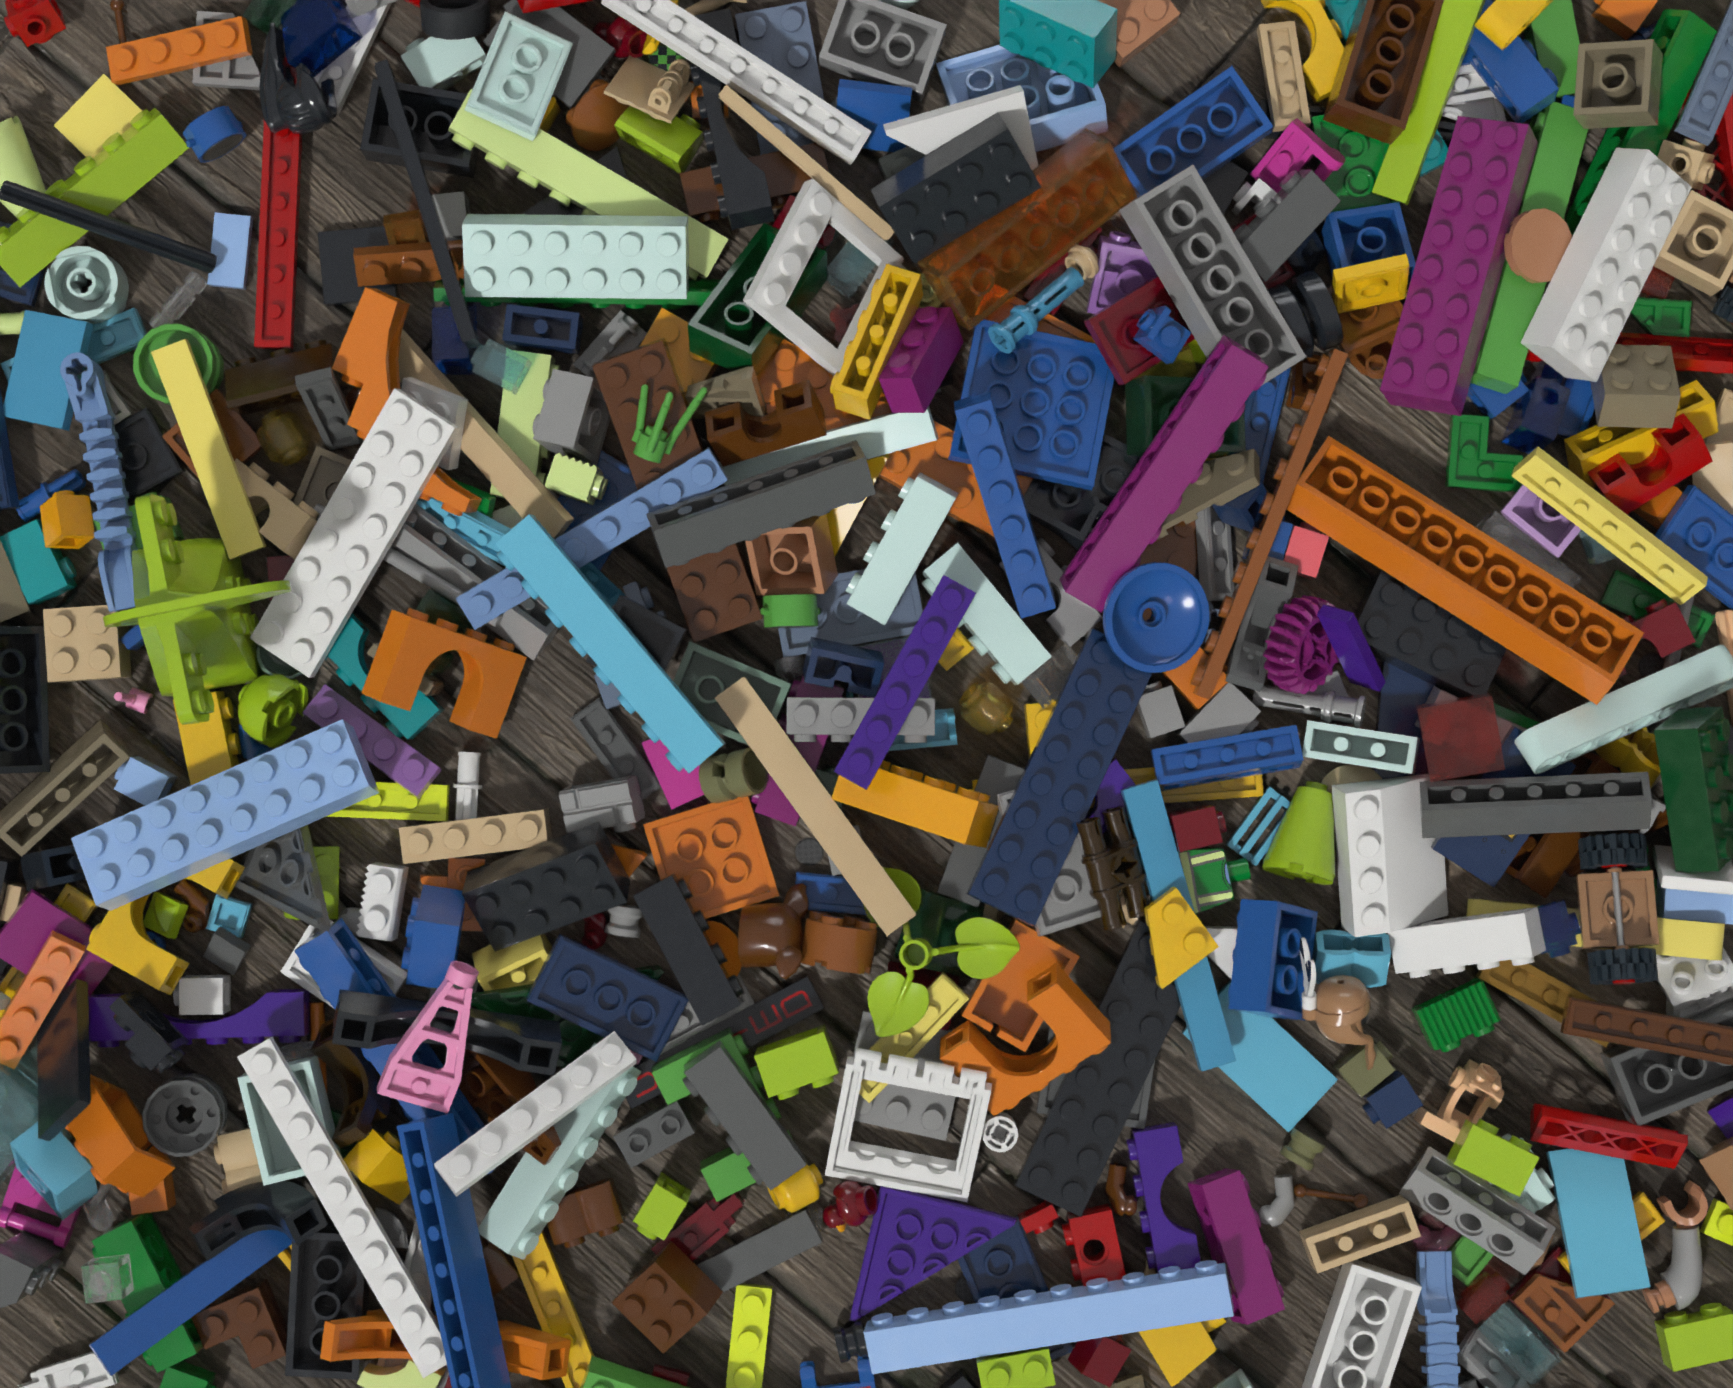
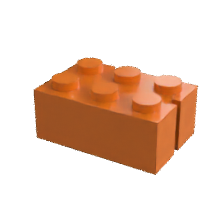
M1013 918L1008 929L1018 940L1020 950L997 975L987 979H978L969 995V1000L963 1005L960 1012L961 1016L991 1032L994 1026L993 1023L997 1024L996 1036L1026 1052L1043 1022V1019L1027 1002V982L1056 963L1069 976L1080 956L1075 951L1047 935L1038 936L1036 929Z
M90 1074L91 1103L65 1129L75 1137L74 1146L78 1152L89 1159L93 1166L90 1170L96 1180L103 1185L111 1184L116 1186L125 1194L131 1192L144 1198L176 1167L168 1155L160 1152L154 1145L148 1151H145L151 1143L143 1129V1117L127 1092L113 1084L105 1083L102 1079Z

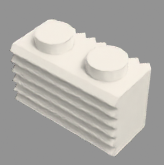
M375 862L366 867L369 872L365 874L367 877L364 881L366 887L363 888L365 894L361 896L364 901L360 903L363 908L359 910L362 915L358 917L360 923L357 924L359 930L356 934L358 937L393 941L398 938L409 867Z

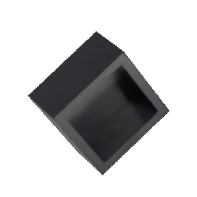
M620 595L613 610L663 670L667 672L689 629L624 595ZM588 656L586 662L597 666L593 659Z

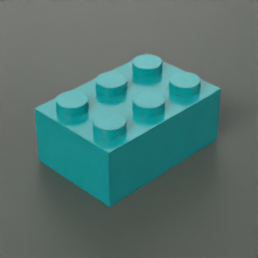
M999 0L1000 46L1006 48L1011 53L1019 54L1037 62L1044 68H1050L1075 82H1081L1094 88L1116 59L1118 9L1098 0Z

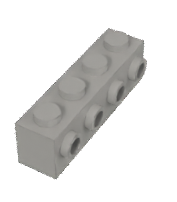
M787 697L786 734H794V742H816V735H831V742H850L874 698ZM917 698L897 734L905 735V743H927V735L935 736V698Z

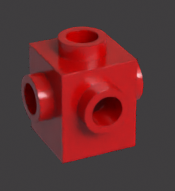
M55 0L5 1L8 16L4 17L6 26L14 38L20 36L27 47L35 43H45L54 34L66 29L62 10Z

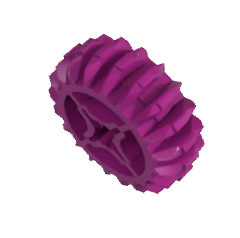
M1303 595L1301 598L1294 597L1290 604H1284L1282 614L1275 615L1276 622L1273 626L1269 627L1271 632L1269 638L1265 640L1267 649L1263 652V656L1267 658L1264 663V669L1268 670V679L1272 680L1274 685L1279 686L1280 689L1296 694H1306L1308 691L1315 692L1318 685L1323 686L1325 684L1326 676L1333 674L1332 668L1339 661L1317 616L1318 611L1323 605L1335 607L1329 601L1314 596Z

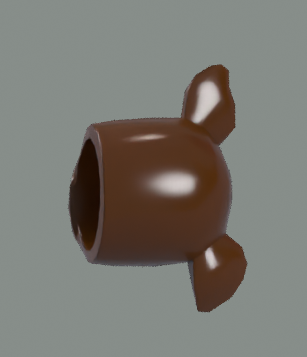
M799 883L790 887L783 904L765 903L743 907L739 921L738 954L744 968L777 966L779 975L783 979H788L796 973L803 960L801 949L804 930L801 920L807 913L809 906L806 885Z

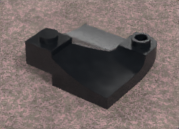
M1104 434L1092 491L1033 478L1024 495L1030 518L1060 536L1077 549L1076 552H1078L1143 456V453Z

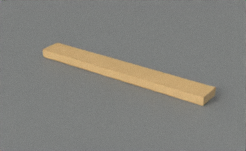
M402 329L398 359L400 382L402 383L403 378L413 377L464 397ZM468 402L460 449L523 519L529 514L534 515L553 539L562 535L574 518Z
M745 676L717 695L715 699L886 936L917 914L839 806L831 799V795Z

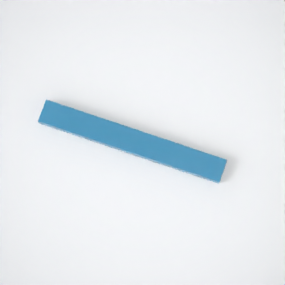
M1154 779L1121 789L1133 837L1138 842L1137 849L1143 872L1147 876L1146 883L1151 901L1153 902L1174 886L1194 911L1158 780ZM1206 956L1174 980L1200 1071H1206L1236 1061L1209 961Z

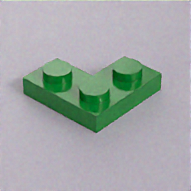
M1451 415L1445 487L1516 493L1521 487V483L1511 475L1514 467L1523 460V456L1487 453L1490 417Z

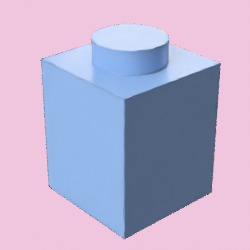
M140 756L130 757L129 761L124 762L116 771L114 778L118 782L114 790L143 805H147L168 796L178 776Z

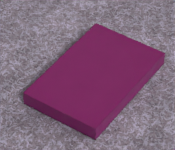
M34 889L30 890L0 930V958L24 974H27L52 930L86 946L83 956L61 993L75 979L88 982V996H90L113 966V964L86 950L90 943L89 936L94 929L93 927Z

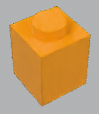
M69 490L58 491L40 506L45 548L80 549L94 538L95 531L89 496L75 495L73 491Z

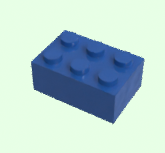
M1241 899L1240 910L1237 914L1236 945L1232 954L1233 971L1231 984L1228 989V1009L1271 1018L1304 1020L1302 1017L1304 976L1299 949L1300 938L1305 937L1312 960L1317 911L1279 901Z

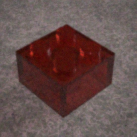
M1490 693L1416 706L1430 782L1505 769L1494 703Z

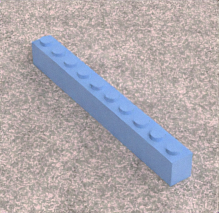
M1206 1260L1195 1264L1194 1268L1181 1270L1178 1266H1169L1160 1269L1157 1274L1144 1276L1142 1272H1133L1124 1275L1121 1280L1109 1282L1106 1278H1096L1086 1282V1286L1072 1287L1071 1284H1059L1051 1287L1050 1291L1036 1293L1035 1290H1023L1015 1293L1014 1297L1000 1299L999 1296L992 1295L979 1299L978 1303L964 1305L961 1301H955L943 1305L942 1309L928 1311L927 1307H918L907 1311L905 1315L893 1316L892 1313H881L867 1321L863 1332L872 1374L1233 1317L1234 1307L1226 1264H1217L1214 1260Z

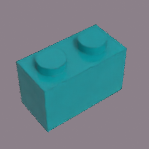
M36 519L0 536V541L28 604L40 605L78 587L73 578L77 576V572L71 560L67 556L63 557L59 548H45L41 520Z

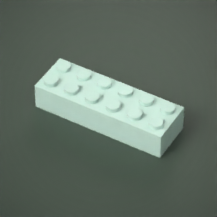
M467 214L462 223L465 297L687 299L689 291L688 216Z

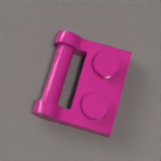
M1296 118L1289 124L1250 175L1255 180L1260 178L1278 193L1282 189L1280 186L1281 181L1290 172L1302 170L1313 156L1321 161L1314 173L1323 182L1333 171H1338L1345 163V157L1338 150L1329 147L1303 122Z
M15 1165L0 1208V1227L7 1228L11 1226L52 1240L53 1245L65 1248L72 1235L81 1206L62 1220L59 1227L16 1213L17 1203L58 1216L18 1171Z

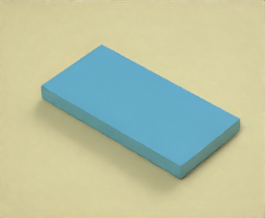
M1230 979L1217 994L1236 1061L1219 1066V1068L1289 1133L1338 1079L1273 1018L1228 1009ZM1186 1026L1185 1029L1182 1031V1034H1184L1190 1040V1036Z
M1575 1149L1548 1151L1546 1155L1551 1180L1554 1184L1553 1190L1575 1299L1650 1288L1624 1159Z

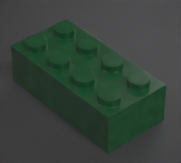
M763 223L688 323L690 352L730 371L754 366L757 376L786 337L743 301L779 229ZM815 247L786 304L798 317L802 315L827 280V251Z
M1723 707L1681 708L1654 730L1676 872L1720 871L1733 858V755L1729 753L1728 747L1730 724L1728 719L1724 718Z

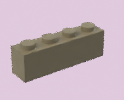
M100 719L50 765V772L41 773L0 811V838L22 857L130 758L127 744Z

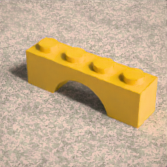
M1260 0L1264 8L1289 10L1305 23L1311 38L1310 54L1302 66L1305 87L1314 104L1330 97L1344 47L1340 41L1343 36L1337 22L1334 19L1329 20L1323 9L1326 6L1325 0Z

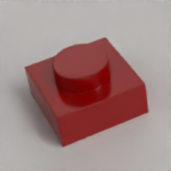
M1046 1200L1018 1214L1026 1234L1031 1231L1039 1234L1054 1226L1053 1220L1059 1217L1054 1205Z

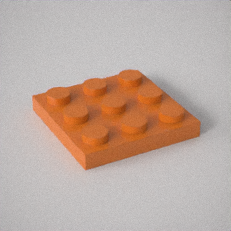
M749 796L738 797L734 800L717 804L709 803L643 824L660 880L675 873L677 879L684 877L693 894V897L688 899L695 912L701 910L706 919L780 896Z

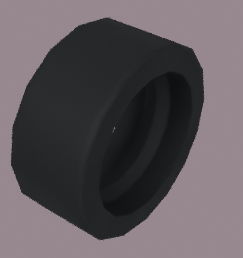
M420 0L422 29L426 34L434 38L446 40L472 38L483 34L490 28L489 0Z

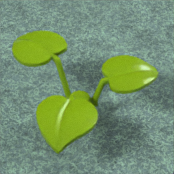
M883 867L916 913L922 899V892L918 882L913 876L902 870ZM863 904L867 917L871 922L877 923ZM975 917L965 920L956 928L955 936L958 945L932 948L926 940L921 938L913 939L911 937L909 921L903 924V940L905 943L900 949L899 958L906 967L907 977L905 978L899 972H886L872 982L868 991V1008L876 1035L878 1037H888L900 1034L916 1025L924 1017L929 1007V992L924 985L912 982L914 978V970L927 966L933 956L959 952L957 962L965 974L975 979H987L1001 972L1020 950V944L1014 934L1004 925L992 919Z

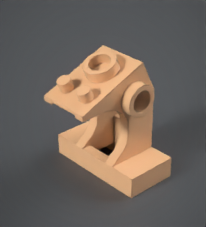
M1469 1059L1463 1068L1460 1066L1456 1067L1448 1083L1451 1088L1437 1114L1420 1107L1414 1120L1455 1142L1465 1120L1477 1124L1479 1118L1483 1117L1488 1107L1496 1109L1502 1101L1504 1090L1502 1089L1501 1076L1488 1064H1478ZM1465 1090L1478 1096L1469 1116L1454 1108Z

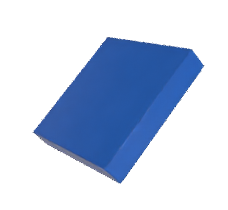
M839 79L836 109L872 131L861 149L894 153L906 148L905 144L886 135L883 124L909 117L912 88Z

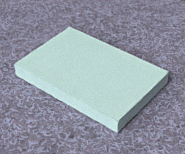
M505 11L464 110L533 141L573 43Z

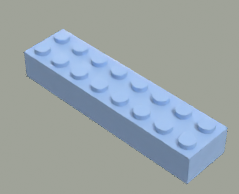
M341 719L74 836L71 840L96 906L111 911L380 792L354 727Z

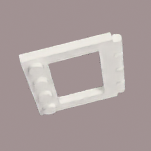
M811 179L803 183L743 301L834 376L836 372L841 370L846 347L850 341L854 340L859 317L863 310H867L871 300L873 285L877 279H880L886 264L907 269L902 265L904 258L818 182ZM828 223L878 266L838 348H835L786 306Z
M856 1048L855 1057L847 1056L825 1176L967 1202L992 1091V1083L986 1082L987 1072L962 1067L960 1077L953 1076L955 1066L925 1061L924 1070L917 1069L918 1059L889 1054L888 1062L882 1063V1052ZM862 1079L970 1099L957 1159H945L851 1141V1132Z

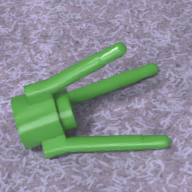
M646 384L642 385L636 428L631 439L636 442L633 453L655 463H661L664 453L670 455L675 441L706 395V387H702L666 439L668 433L662 430L670 409L673 393L668 392L666 394L654 427L647 425L644 431L649 388Z

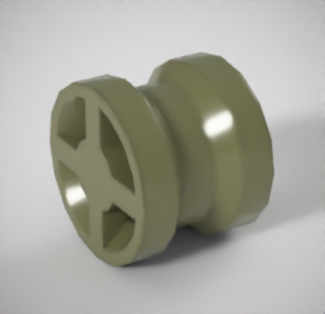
M1294 1127L1290 1133L1291 1140L1289 1144L1283 1146L1279 1153L1304 1169L1311 1171L1314 1167L1313 1160L1316 1154L1322 1153L1325 1145Z

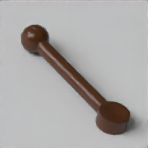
M111 0L110 7L115 12L119 44L125 43L127 41L122 16L124 2L123 0Z
M1302 1183L1296 1184L1293 1188L1294 1195L1299 1198L1305 1195L1350 1202L1358 1208H1364L1368 1204L1367 1196L1362 1193H1357L1353 1196L1307 1188Z

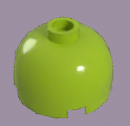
M273 673L274 675L264 674L254 679L242 688L238 696V717L243 730L255 741L270 748L283 744L294 733L296 727L291 726V723L297 712L302 717L304 716L302 712L306 709L309 699L306 686L299 683L296 679H289L284 674Z

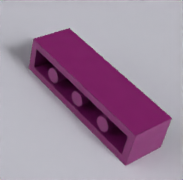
M802 677L801 681L794 679L788 697L842 698L845 689L835 685L833 688L805 683ZM782 713L779 725L785 733L787 715ZM787 734L815 773L829 735H816V742H794V734ZM768 773L765 790L760 794L752 796L751 802L757 804L755 812L796 827L800 817Z
M1224 1168L1187 1183L1211 1258L1217 1264H1226L1234 1307V1316L1231 1317L1232 1321L1248 1325L1285 1310L1282 1301L1284 1296L1283 1288L1279 1280L1274 1277L1271 1267L1272 1254L1268 1246L1263 1243L1259 1230L1261 1228V1221L1258 1213L1251 1206L1248 1197L1250 1187L1245 1176L1241 1174L1240 1170Z

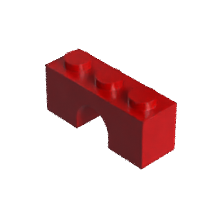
M1684 413L1674 419L1672 428H1658L1651 432L1655 446L1652 453L1642 462L1628 464L1620 453H1617L1588 471L1587 474L1595 490L1624 513L1628 514L1713 462L1702 435Z

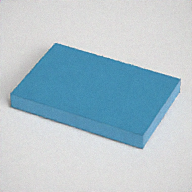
M25 310L3 404L5 417L62 430H70L74 411L65 381L60 373V366L63 359L71 353L79 352L87 355L94 324ZM82 373L77 375V377L80 380L82 378Z

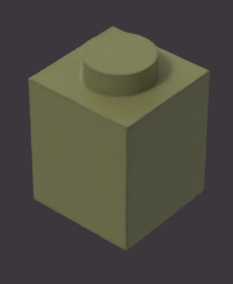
M1380 1041L1374 1044L1376 1057L1374 1066L1370 1070H1367L1365 1045H1357L1333 1064L1353 1091L1361 1098L1395 1071L1389 1063L1394 1057Z

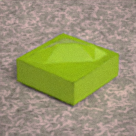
M155 891L143 920L144 927L167 938L176 939L189 905L167 894Z

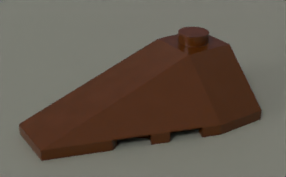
M465 1049L459 1089L473 1109L478 1106L489 1115V1123L537 1088L530 1072L516 1070L499 1060ZM553 1125L522 1149L545 1166L550 1163L562 1143Z

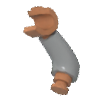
M1690 1180L1688 1183H1685L1683 1189L1688 1194L1689 1199L1684 1209L1675 1211L1670 1199L1665 1196L1657 1198L1663 1213L1675 1221L1676 1224L1672 1226V1255L1669 1267L1665 1272L1660 1273L1661 1281L1654 1283V1289H1642L1643 1296L1653 1314L1659 1312V1307L1662 1305L1664 1308L1674 1305L1677 1310L1684 1309L1699 1295L1702 1285V1249L1698 1224L1707 1215L1708 1203L1700 1186Z

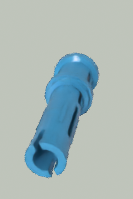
M1073 267L1067 268L1062 275L1045 287L1027 304L1014 306L1010 310V315L1000 324H993L989 327L988 334L992 343L1001 352L1010 354L1015 349V344L1025 335H1032L1037 331L1040 320L1084 285V280L1079 271Z

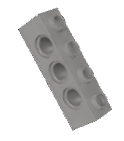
M1429 1146L1411 1170L1399 1194L1526 1275L1545 1252L1556 1227L1474 1174L1454 1165L1446 1159V1156Z

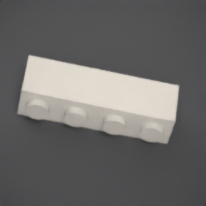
M1538 907L1427 921L1388 933L1395 973L1409 972L1410 978L1428 976L1432 974V969L1443 968L1444 974L1462 972L1466 970L1465 965L1477 964L1478 970L1499 967V961L1511 960L1513 966L1525 965L1535 962L1534 956L1546 951Z

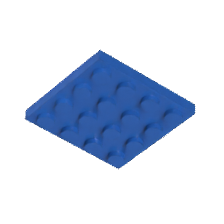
M977 318L960 400L990 391L1017 475L1092 491L1095 484L1114 376L1095 343L1036 331L1032 335H1025L1015 344V349L1010 354L1001 352L992 343L988 334L989 327L1000 323ZM956 417L948 460L972 465Z

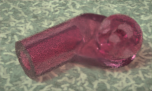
M1446 1224L1440 1231H1430L1428 1227L1420 1225L1418 1229L1421 1237L1415 1238L1413 1241L1414 1246L1422 1252L1446 1251L1461 1234Z

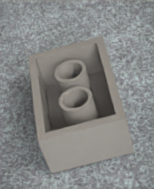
M839 0L819 55V67L862 82L912 88L911 99L922 102L946 35L947 24L879 0Z

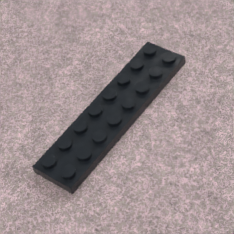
M1138 920L1097 1006L1110 1021L1111 1043L1108 1044L1103 1052L1089 1056L1080 1062L1073 1071L1065 1074L1014 1182L1015 1186L1080 1217L1181 1006L1174 981L1164 989L1159 988L1156 983L1155 976L1157 974L1154 956L1151 954L1149 927L1140 920Z

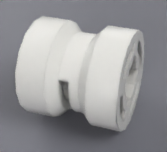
M1001 1112L996 1116L990 1113L985 1118L982 1138L989 1149L996 1152H1006L1013 1148L1017 1142L1018 1128L1013 1117L1006 1112Z

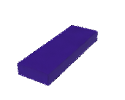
M1323 605L1318 611L1317 616L1349 682L1380 692L1386 681L1354 613Z

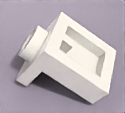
M1260 178L1253 186L1246 182L1232 198L1237 202L1232 212L1238 215L1250 200L1256 204L1253 207L1256 210L1268 197L1273 199L1277 193Z

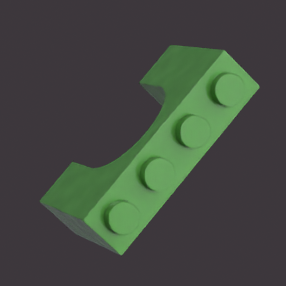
M730 1027L652 1065L651 1073L667 1105L691 1094L682 1080L686 1077L684 1065L720 1040L777 1119L782 1117L774 1099L766 1100L761 1090L764 1084L758 1067L750 1068L744 1056L750 1052L742 1035L739 1033L734 1036ZM786 1130V1131L788 1132V1134L790 1135V1137L793 1139V1137H792L790 1131H789V1130ZM731 1147L700 1161V1170L716 1202L756 1183L747 1169L751 1163L743 1153L737 1156Z

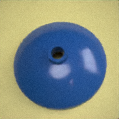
M1151 562L1139 565L1126 572L1115 583L1108 594L1103 611V629L1106 640L1114 654L1132 668L1150 673L1173 670L1192 658L1202 645L1209 626L1210 612L1208 600L1198 580L1185 569L1164 562ZM1147 608H1150L1152 612L1151 617L1148 620H1144L1143 613Z

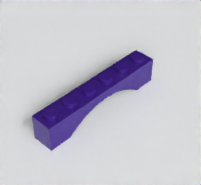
M945 575L942 576L836 766L834 773L867 790L976 594L974 591Z
M274 989L267 992L253 1005L241 1012L223 1018L207 1020L182 1019L162 1013L189 1040L186 1045L192 1044V1039L206 1038V1044L210 1045L227 1044L228 1038L242 1037V1042L245 1044L262 1043L265 1041V1037L279 1036V1042L291 1043L300 1042L301 1036L311 1032L310 992L306 989ZM127 993L93 994L88 996L89 1041H97V1047L120 1046V1040H129L135 1034L132 1030L127 1032L121 1028L113 1018L115 1013L109 1008L116 999Z

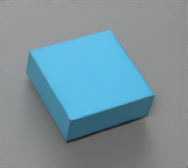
M216 894L206 929L216 932L221 926L242 939L253 903L230 896L225 899Z

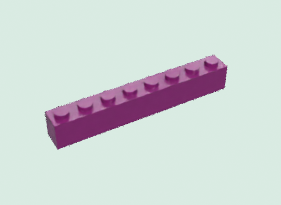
M1223 335L1059 580L1066 593L1102 613L1112 587L1126 572L1139 566L1141 554L1148 544L1151 545L1157 540L1162 530L1161 525L1168 514H1173L1179 508L1183 498L1182 494L1189 483L1193 484L1200 477L1206 458L1210 453H1214L1219 449L1224 440V432L1230 423L1237 421L1244 412L1245 401L1251 392L1258 390L1264 383L1267 376L1266 370L1269 366L1260 356Z

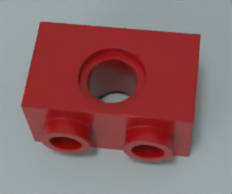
M1109 1204L1086 1208L1081 1217L1071 1212L1066 1213L1068 1223L1062 1224L1066 1246L1073 1245L1076 1259L1070 1260L1074 1281L1081 1280L1082 1285L1086 1286V1282L1096 1278H1106L1108 1282L1121 1280L1126 1273ZM1096 1239L1103 1243L1102 1250L1093 1256L1085 1254L1083 1252L1085 1243Z

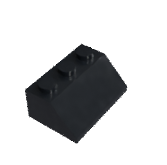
M373 78L360 150L368 161L406 167L379 81ZM397 82L424 169L474 178L479 149L473 146L471 151L463 148L452 141L454 134L448 131L467 94Z

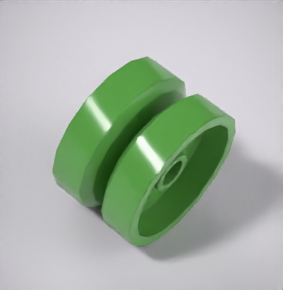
M164 324L151 329L139 341L133 355V372L139 386L150 397L170 406V401L151 354L152 351L187 339L209 395L215 389H219L224 377V361L218 347L207 336L182 324Z

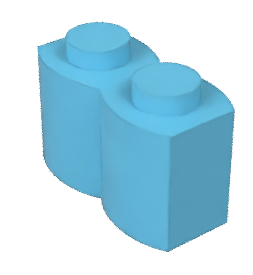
M1322 930L1315 933L1312 959L1316 966L1317 984H1320V982L1329 977L1348 975L1360 979L1366 985V988L1386 985L1391 957L1389 935L1383 933L1354 937L1349 932L1341 930Z

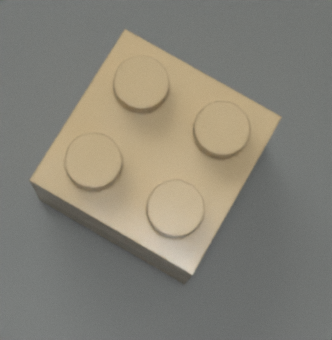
M1691 190L1656 259L1654 267L1710 296L1722 290L1733 271V211Z
M107 605L43 609L48 682L132 678L130 650L121 641V637L128 632V626L105 627L103 617L116 613L109 612Z

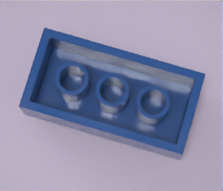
M1231 66L1110 150V158L1139 198L1191 165L1195 166L1202 180L1206 179L1271 134L1274 126L1233 66Z

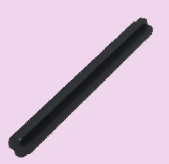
M7 180L2 183L0 189L1 200L207 273H212L217 262L215 254Z

